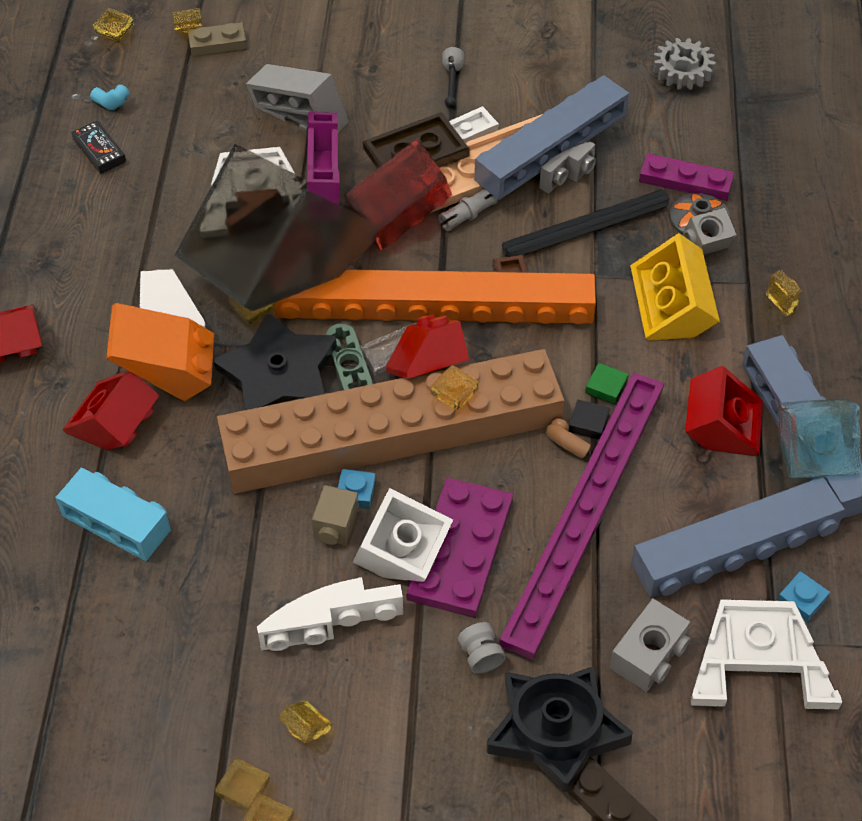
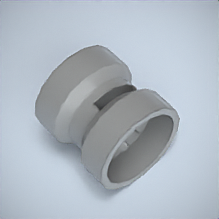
M488 622L473 624L464 629L458 636V642L462 650L468 653V664L471 671L475 674L492 671L499 667L506 659L502 647L495 642L496 634L492 625Z

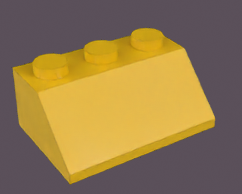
M680 233L630 265L645 338L649 341L694 338L720 322L703 251Z

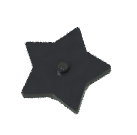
M267 314L250 343L214 358L213 362L218 372L242 388L245 410L325 394L320 372L336 349L337 341L334 335L295 334L275 317Z
M593 667L570 675L552 673L535 678L507 672L505 674V689L509 713L488 738L486 751L491 755L533 761L563 792H568L590 757L630 745L633 732L603 708L601 699L598 696L595 669Z

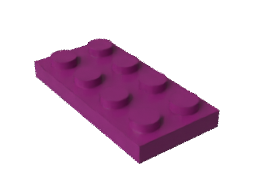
M446 478L435 511L453 519V522L424 582L410 581L406 593L407 601L476 618L513 502V493Z

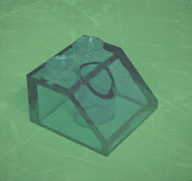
M847 398L778 403L779 439L790 478L860 474L859 404Z

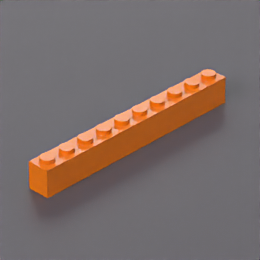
M276 268L273 302L275 317L286 319L417 321V318L421 316L436 314V317L447 316L449 320L480 323L593 324L596 305L595 275L577 273Z

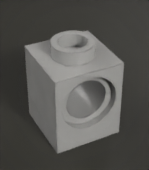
M725 208L691 217L683 230V236L699 246L703 251V255L728 248L737 236ZM702 230L708 231L712 237L706 236Z

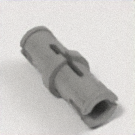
M483 189L470 198L464 197L460 199L458 205L444 213H440L438 215L439 223L441 224L450 218L451 220L442 226L445 231L449 232L467 219L472 221L477 218L479 212L495 205L498 199L495 196L485 199L491 193Z

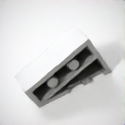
M266 64L246 83L256 108L283 121L289 118L300 123L299 128L306 132L308 131V112L338 113V133L349 123L332 74Z

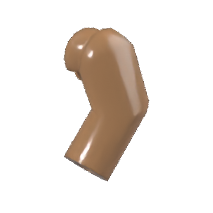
M561 418L552 420L551 425H548L546 430L548 438L583 459L591 444L569 432V426L565 420Z

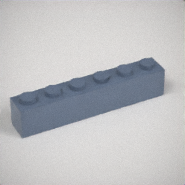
M605 75L594 82L588 83L585 88L574 95L568 96L562 103L545 111L542 116L531 123L525 124L519 131L502 139L496 146L482 152L475 159L474 181L498 200L502 199L539 174L541 167L550 159L565 150L584 144L627 114L629 92Z
M783 335L747 345L742 367L810 481L824 477L845 509L841 519L862 513V459L860 453L849 443L842 424L836 421L831 414L827 400L824 396H820L816 390L810 373L805 371L798 361L795 349L788 345Z
M820 477L634 546L631 565L650 598L661 594L668 596L687 584L693 582L696 584L703 583L719 572L725 570L727 572L735 571L746 562L757 558L759 560L767 559L778 550L786 547L796 548L805 543L807 539L818 535L822 537L828 536L838 529L845 509L824 477Z

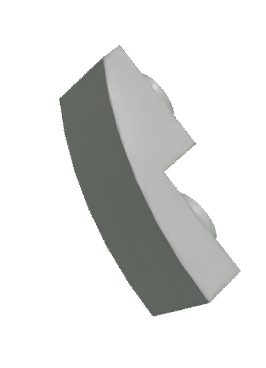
M592 142L580 144L550 159L541 167L539 189L549 194L558 185L561 186L567 178L577 182L584 174H589L596 163V158H594L596 144Z

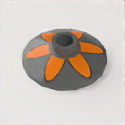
M692 193L678 198L672 204L669 214L671 224L681 234H683V230L690 218L725 208L731 219L729 209L721 200L703 193ZM702 230L706 236L712 237L708 231Z

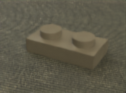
M242 22L187 29L192 56L247 49Z

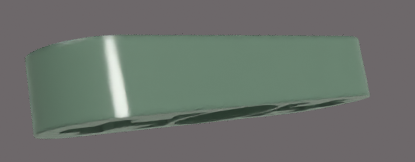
M347 324L331 326L326 335H334L336 337L337 347L330 357L341 390L353 388V381L357 379L359 387L373 384L354 329ZM341 337L346 341V348L342 350L340 341L337 339ZM346 360H355L358 362V365L353 369H345L341 366V363Z

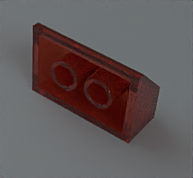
M416 139L347 192L344 197L360 229L382 251L388 245L396 242L412 226L419 224L430 212L442 206L452 196V192L444 174L422 143Z

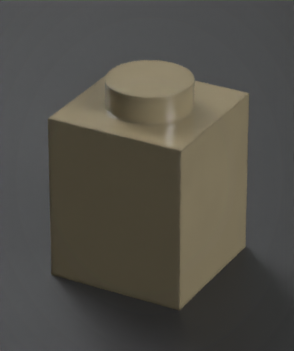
M324 485L312 517L315 539L330 545L341 544L348 546L359 514L358 492Z

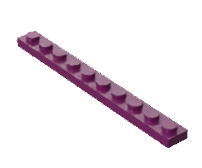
M633 372L500 638V646L502 648L534 660L663 392V382Z

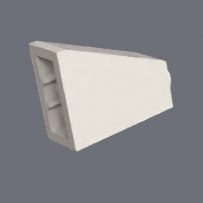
M173 269L141 271L140 308L190 318L206 328L204 319Z

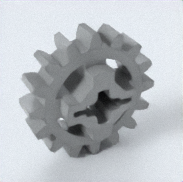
M676 38L675 43L672 44L667 40L665 41V47L658 46L657 53H654L653 72L658 74L659 81L666 79L667 86H671L674 83L677 84V89H681L683 85H687V88L692 90L693 84L702 87L704 81L709 82L711 80L716 63L714 62L715 55L709 54V47L701 48L702 42L700 41L692 44L690 38H687L686 42H681L679 38Z

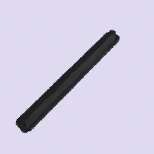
M661 189L502 243V252L505 257L524 255L664 208L669 205V196L665 190Z

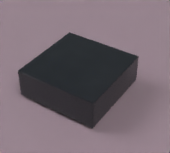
M577 399L569 424V432L600 440L608 419L610 407Z

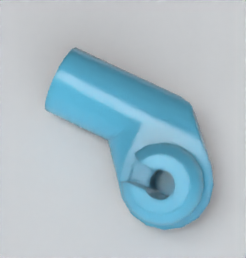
M117 85L115 90L112 89L109 92L96 87L91 91L90 99L108 110H116L126 103V99L130 96V91L124 85Z

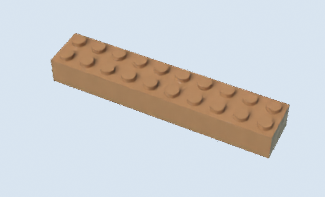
M541 349L429 372L410 379L400 378L217 416L232 491L233 494L340 472L342 469L349 470L547 428L555 418L563 419L564 398L546 350Z

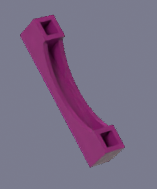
M308 112L306 217L317 221H328L331 218H339L338 113Z

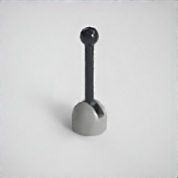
M456 47L447 48L442 53V65L449 72L448 97L445 99V105L448 108H453L456 105L454 98L455 71L461 70L465 59L464 52Z

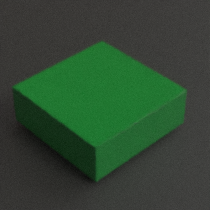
M598 363L586 385L585 393L616 404L628 382L629 374Z

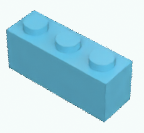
M82 467L55 497L62 517L144 561L149 559L171 531L167 511L160 504L154 501L149 503L139 498L130 488L125 486L120 488L111 483L103 474L99 472L92 473Z

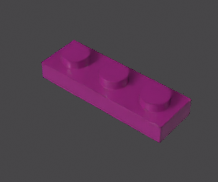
M647 153L640 172L639 182L687 193H703L727 201L734 172Z

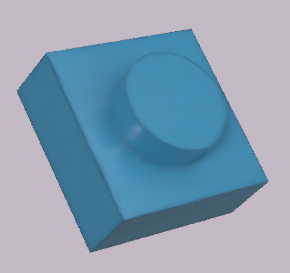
M342 469L338 488L358 492L359 508L370 509L376 484V473Z
M800 571L779 594L777 601H794L802 619L808 622L828 599L830 591Z

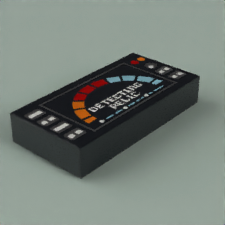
M94 121L71 132L73 140L100 174L126 162L125 154L98 121Z

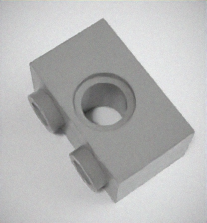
M652 598L612 651L609 669L647 693L654 682L661 684L671 668V665L668 663L673 656L680 657L688 647L691 640L687 636L690 621ZM653 644L658 646L660 649L651 650L647 648L645 645Z

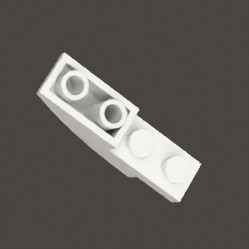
M361 577L325 586L305 594L286 604L257 626L261 651L268 649L281 651L289 646L305 643L308 645H318L326 640L334 639L332 626H353L361 621L373 619L386 621L398 615H403L401 585L364 590Z

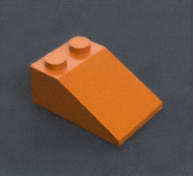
M119 303L112 305L106 359L184 402L211 386L213 332L190 318Z

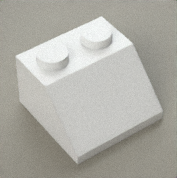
M389 488L353 563L383 578L424 582L453 519Z

